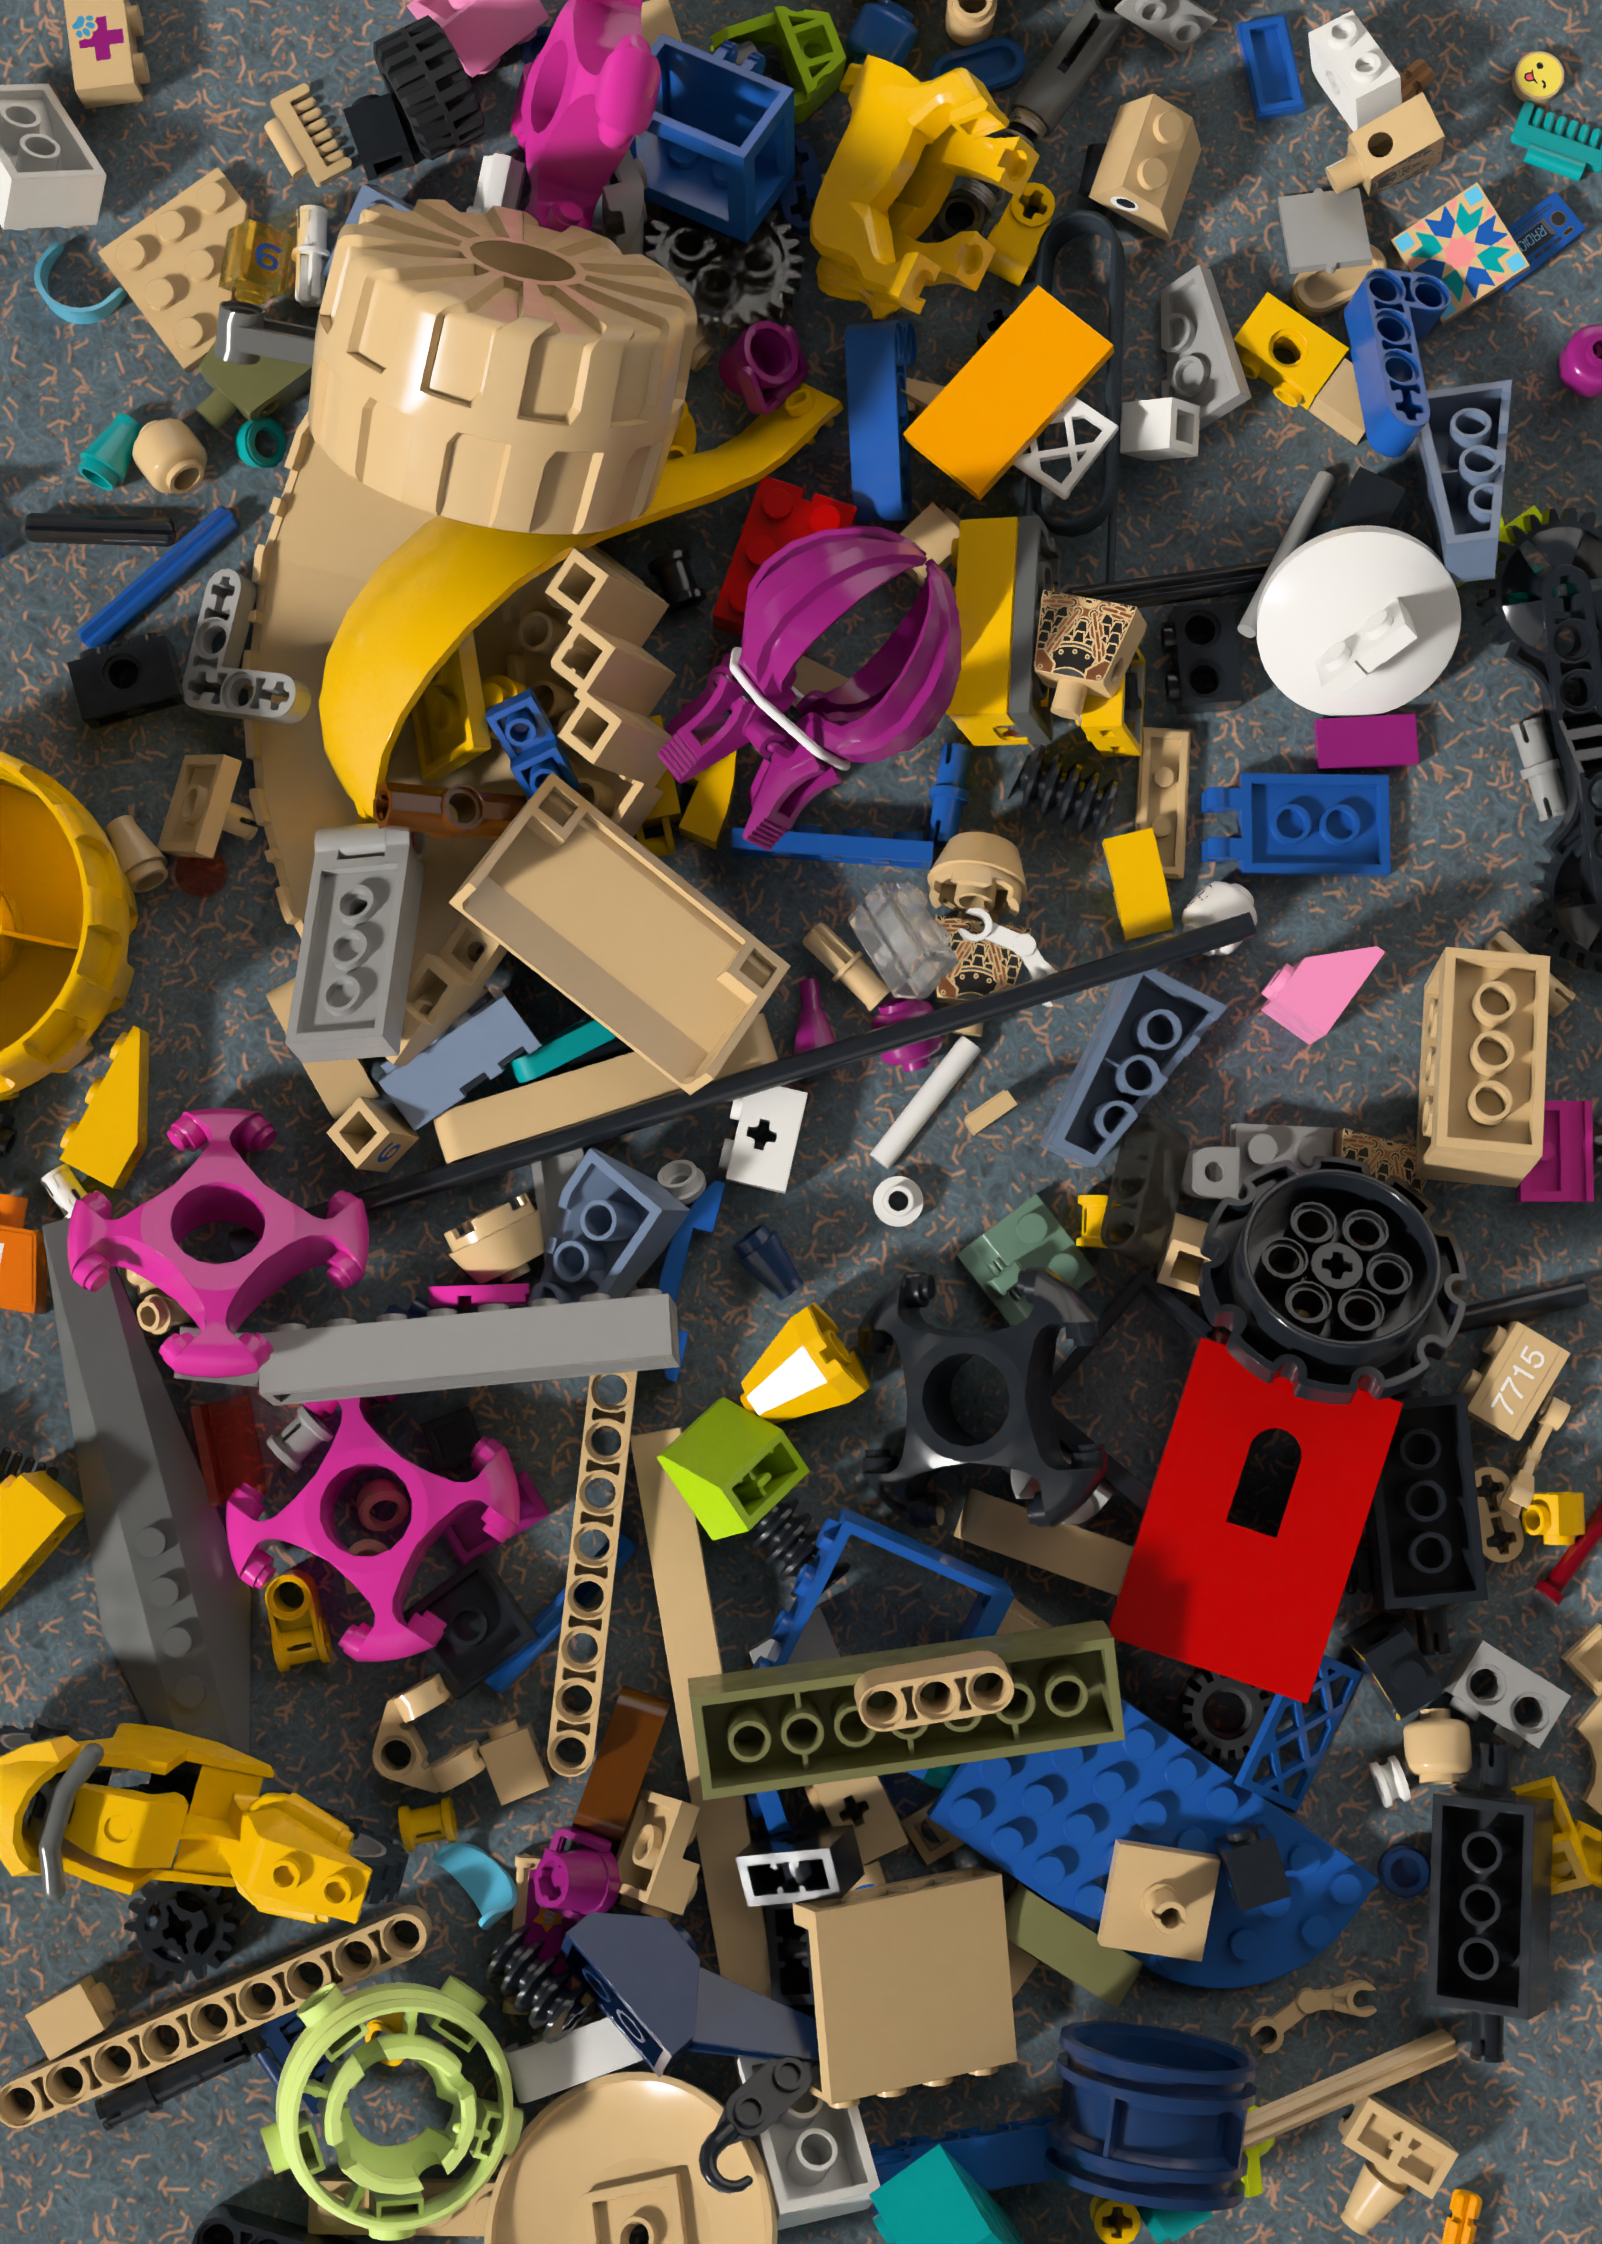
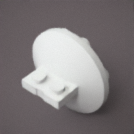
M1372 525L1351 526L1332 530L1309 540L1294 550L1283 560L1269 578L1257 608L1256 640L1265 670L1275 685L1288 698L1308 710L1340 718L1382 714L1396 709L1419 696L1430 687L1447 666L1457 645L1460 633L1461 606L1454 581L1445 569L1440 557L1430 547L1415 537L1399 530Z

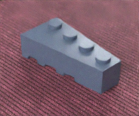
M1512 379L1426 391L1430 407V418L1411 444L1436 554L1442 560L1454 584L1495 578Z
M1156 969L1117 980L1039 1146L1083 1168L1097 1167L1135 1121L1141 1109L1153 1095L1159 1092L1167 1082L1169 1075L1183 1058L1191 1053L1200 1042L1202 1035L1214 1021L1218 1020L1228 1006Z

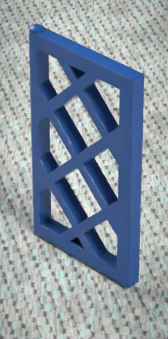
M1323 1654L1312 1692L1317 1689L1319 1690L1321 1709L1305 1718L1300 1701L1276 1694L1234 1784L1283 1805L1291 1812L1296 1813L1363 1671L1360 1668H1352ZM1342 1675L1347 1676L1337 1700L1332 1701L1329 1682ZM1290 1706L1293 1725L1275 1735L1276 1727L1285 1708ZM1324 1721L1325 1726L1315 1747L1309 1750L1306 1731ZM1295 1738L1298 1757L1281 1767L1278 1748ZM1267 1755L1270 1774L1255 1782L1252 1778L1262 1757ZM1301 1770L1300 1779L1290 1797L1285 1794L1283 1780Z

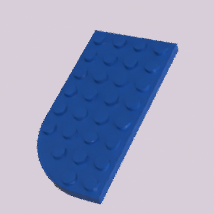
M1121 1697L1125 1740L962 1763L927 1811V1815L931 1820L1096 1933L1099 1932L1116 1838L1216 1854L1218 1856L1213 1838L1226 1835V1829L1237 1823L1247 1821L1255 1822L1256 1825L1263 1823L1275 1838L1291 1892L1290 1897L1241 1912L1230 1896L1220 1863L1202 1962L1123 1950L1134 1958L1145 1963L1144 1966L1151 1971L1171 1980L1192 1986L1207 1988L1252 1986L1271 1981L1305 1965L1323 1952L1340 1935L1379 1881L1375 1874L1277 1805L1260 1795L1234 1784L1236 1779L1234 1775L1123 1697Z

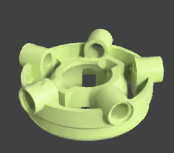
M452 1975L448 1977L440 1990L416 1983L396 1982L369 1986L345 1996L336 1983L332 1982L314 1992L297 2010V2015L306 2025V2028L293 2045L281 2072L276 2096V2122L260 2128L274 2174L291 2168L299 2184L320 2206L351 2224L369 2229V2236L377 2240L392 2241L410 2238L416 2234V2228L440 2221L467 2204L488 2182L501 2161L503 2154L512 2155L518 2144L523 2126V2109L513 2107V2088L507 2060L496 2038L478 2016L488 2001L470 1986ZM405 2012L403 2015L402 2033L374 2038L351 2052L343 2062L335 2060L370 2032L364 2023L365 2021L381 2015ZM418 2012L424 2013L423 2017L431 2028L468 2053L477 2041L482 2045L491 2062L496 2078L498 2102L477 2097L474 2086L461 2074L462 2063L452 2051L436 2040L424 2035L415 2034V2029L418 2025ZM325 2054L331 2063L322 2083L315 2079H308L317 2062ZM386 2058L389 2061L408 2058L418 2062L427 2069L433 2078L437 2097L453 2104V2110L445 2130L426 2126L414 2139L403 2144L388 2146L378 2145L361 2135L352 2122L349 2106L343 2104L348 2100L349 2090L357 2086L365 2076L364 2071L372 2064ZM303 2093L319 2097L317 2108L322 2117L325 2140L328 2145L334 2146L340 2169L353 2180L344 2201L329 2192L313 2175L326 2170L310 2119L305 2110L299 2112ZM467 2150H469L473 2158H477L469 2170L452 2186L431 2199L424 2201V2197L420 2192L424 2188L419 2180V2176L425 2169L432 2165L440 2164L447 2175H449L466 2155ZM366 2188L369 2189V2208L358 2206L359 2202L364 2198Z

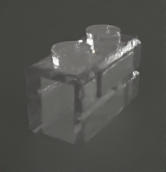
M879 882L865 897L866 902L860 903L849 916L848 921L893 996L922 1000L935 990L941 983L940 979L945 978L959 962L948 944L951 941V937L948 931L930 916L925 908L927 898L918 887L910 883Z

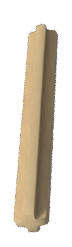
M1439 2029L1248 2112L1242 2151L1454 2059L1458 2054L1455 2038L1450 2032Z

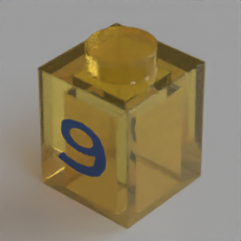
M251 219L228 229L218 287L234 292L235 298L239 301L256 305H263L266 301L285 294L295 236Z

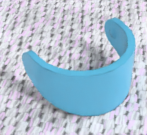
M58 241L54 242L38 259L34 271L36 288L46 304L58 317L75 324H91L108 317L117 309L127 295V292L121 287L117 288L101 303L83 308L66 306L50 297L48 291L49 272L55 261L64 251L63 244Z
M466 1842L449 1843L433 1855V1861L448 1871L474 1901L482 1915L478 1924L483 1930H488L516 1905L518 1896L512 1877L480 1847Z

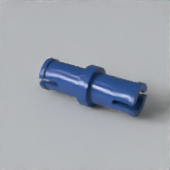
M949 743L940 745L941 753L936 785L931 786L929 792V799L933 801L926 841L934 842L933 846L945 848L948 841L959 833L962 807L967 805L970 793L965 790L973 749L959 743H952V749H950Z

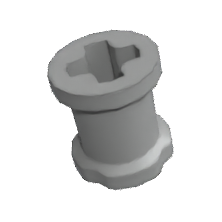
M304 1405L297 1409L298 1416L278 1436L271 1435L266 1439L267 1445L274 1454L296 1473L302 1468L301 1461L322 1441L329 1442L334 1437V1434L324 1422Z

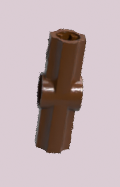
M385 781L378 785L377 794L373 800V819L377 821L379 829L428 833L440 840H449L457 836L497 840L525 806L527 798L526 796L481 792L466 784L443 788ZM449 803L457 811L458 822L451 816L449 812Z

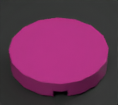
M530 1284L428 1287V1305H431V1307L481 1306L492 1303L518 1305L528 1304V1301H530Z

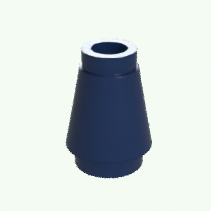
M764 1223L749 1231L732 1247L739 1256L736 1262L771 1293H774L779 1301L791 1295L803 1284L777 1231H770Z

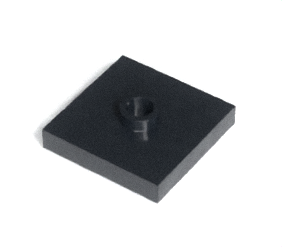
M482 1554L402 1613L406 1623H408L415 1612L423 1615L428 1610L447 1624L443 1630L445 1633L437 1643V1646L424 1651L437 1673H440L443 1682L453 1697L461 1700L541 1639V1636L488 1558Z

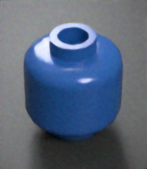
M890 0L865 3L861 7L845 40L848 50L856 56L853 63L863 65L867 55H871L903 67L918 37V30L911 23L914 15Z

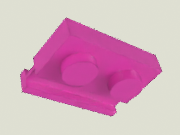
M1545 1101L1543 1156L1516 1188V1202H1594L1592 1101Z

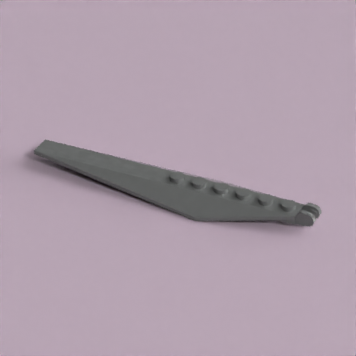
M70 1218L44 1224L42 1229L102 1631L150 1726L164 1727L219 1742L251 1756V1588L244 1581L240 1580L230 1554L226 1526L143 1328L138 1323L137 1314L117 1266L110 1267L108 1271L110 1277L98 1291L91 1292L89 1289H83L77 1282L72 1280L67 1257V1235ZM184 1761L174 1769L199 1776L202 1764Z

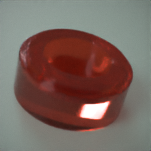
M216 851L213 859L180 857L176 865V879L180 887L194 897H212L219 893L227 882L228 868L226 862Z

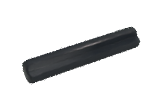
M30 513L26 517L25 533L29 541L35 543L170 547L174 544L175 526L172 519L168 517Z

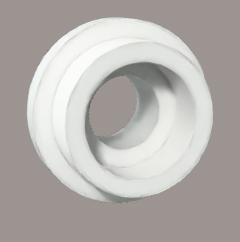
M675 1160L661 1168L657 1176V1182L684 1205L694 1202L706 1189L704 1173L693 1162L688 1160Z
M902 1176L890 1177L881 1182L876 1188L873 1196V1208L878 1218L885 1224L894 1227L906 1226L915 1221L920 1215L923 1208V1195L919 1186L911 1179ZM902 1192L907 1196L908 1205L904 1210L896 1211L890 1207L888 1200L892 1193Z

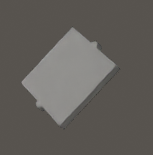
M1316 188L1314 193L1278 197L1279 215L1290 274L1322 270L1332 274L1336 269L1372 265L1373 258L1359 188H1351L1339 195L1334 190L1323 192L1321 188Z

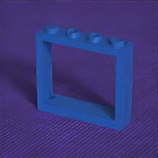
M841 1506L835 1520L827 1518L818 1534L816 1546L820 1550L812 1566L805 1564L798 1574L793 1588V1593L798 1595L790 1611L782 1610L774 1623L771 1639L775 1640L767 1658L759 1656L752 1669L787 1664L850 1534L979 1591L955 1641L996 1635L1015 1596L1006 1580ZM929 1768L906 1772L924 1779Z

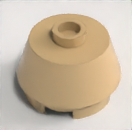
M965 832L953 836L946 844L927 877L928 884L931 887L929 899L933 907L937 909L944 904L958 911L957 918L982 921L980 917L966 913L968 909L981 908L988 912L993 923L998 924L999 915L1010 913L1016 917L1019 913L1020 903L1027 896V886L1019 850L1007 839L985 832Z
M526 1193L513 1198L517 1206L515 1209H512L508 1202L462 1223L465 1234L461 1236L456 1228L444 1233L452 1250L448 1255L479 1285L498 1276L502 1283L505 1284L529 1272L530 1268L527 1262L544 1253L545 1245L540 1209L534 1210Z

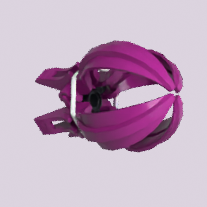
M849 526L840 529H825L791 541L764 561L748 585L741 642L742 648L734 647L731 654L726 653L723 656L721 665L712 669L708 675V687L691 703L684 706L681 712H678L677 716H674L673 720L670 721V724L666 725V729H663L672 738L669 739V742L665 743V746L658 751L657 755L681 784L745 744H748L757 754L764 758L746 796L753 809L742 834L744 840L770 851L772 846L779 842V838H783V834H786L787 830L791 829L802 809L813 797L824 789L830 788L842 781L839 769L847 771L850 768V762L874 763L893 757L898 752L913 749L932 734L951 704L961 670V627L959 611L956 605V595L950 578L932 558L926 561L927 553L908 538L881 527ZM924 564L927 566L924 585L913 606L894 633L862 669L841 686L826 693L820 690H813L804 696L793 686L797 677L795 666L800 658L838 619L863 598L895 576L914 567L923 566ZM794 701L798 703L796 706L792 705ZM709 739L705 744L702 745V741Z

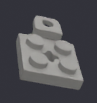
M1244 1123L1230 1124V1147H1206L1192 1150L1182 1155L1181 1192L1194 1199L1222 1200L1225 1197H1231L1240 1200L1238 1192L1243 1179L1265 1166L1283 1160H1290L1299 1169H1309L1314 1156H1333V1128ZM1206 1166L1209 1168L1211 1173L1209 1180L1205 1175Z

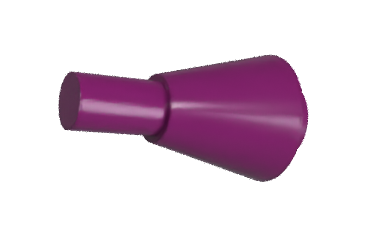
M805 979L799 982L802 1012L799 1014L793 1055L836 1042L826 1014L821 1007L819 980Z

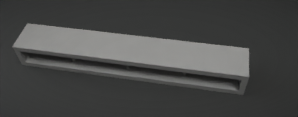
M644 1288L632 1291L631 1297L611 1299V1296L608 1294L594 1293L581 1296L580 1302L560 1304V1301L556 1299L543 1298L530 1301L529 1307L509 1309V1306L505 1304L492 1303L479 1306L478 1312L458 1314V1311L454 1309L441 1308L428 1311L427 1317L407 1319V1316L404 1314L390 1313L377 1316L376 1322L357 1324L356 1320L339 1318L328 1320L326 1327L307 1329L306 1325L297 1323L281 1324L275 1327V1332L260 1333L270 1342L274 1352L270 1355L269 1361L259 1369V1394L272 1405L278 1406L680 1367L677 1306L669 1293L662 1294V1291L659 1289Z

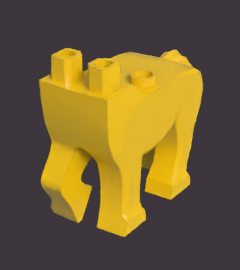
M867 55L863 65L851 63L839 88V91L848 97L852 108L850 122L826 172L810 218V242L822 255L816 268L819 289L828 296L847 301H861L867 304L871 309L873 319L884 320L888 315L893 314L901 307L920 315L926 299L919 298L924 286L953 283L977 291L996 251V248L977 231H962L943 242L926 244L916 241L940 211L956 176L970 177L994 184L1020 198L1040 155L1020 136L1007 138L985 137L988 134L1007 128L1010 120L997 107L984 83L962 67L951 70L933 80L921 82L906 69L871 55Z

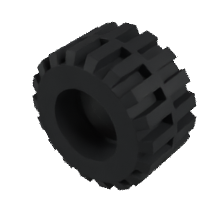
M429 15L373 42L374 59L382 79L410 136L423 155L432 161L485 134L484 115L469 78L445 32Z

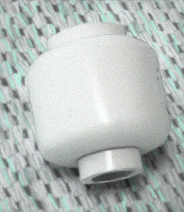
M1220 881L1209 883L1185 907L1182 914L1183 932L1250 912L1256 927L1258 920L1253 906V896L1246 888L1237 883L1231 885ZM1243 941L1202 954L1207 956H1225L1234 952Z

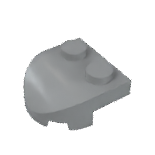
M630 149L626 152L607 185L602 187V236L614 242L623 255H643V225L647 222L644 189H647V176L641 158L633 159Z

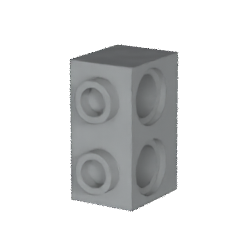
M1472 1636L1442 1686L1446 1692L1454 1696L1449 1703L1451 1707L1474 1721L1478 1719L1480 1714L1488 1717L1497 1723L1493 1733L1508 1743L1514 1744L1518 1749H1520L1524 1741L1540 1749L1571 1695L1498 1649ZM1487 1669L1491 1675V1686L1486 1693L1475 1696L1470 1689V1680L1477 1671ZM1531 1697L1535 1705L1534 1714L1528 1721L1518 1723L1514 1716L1515 1705L1520 1699Z

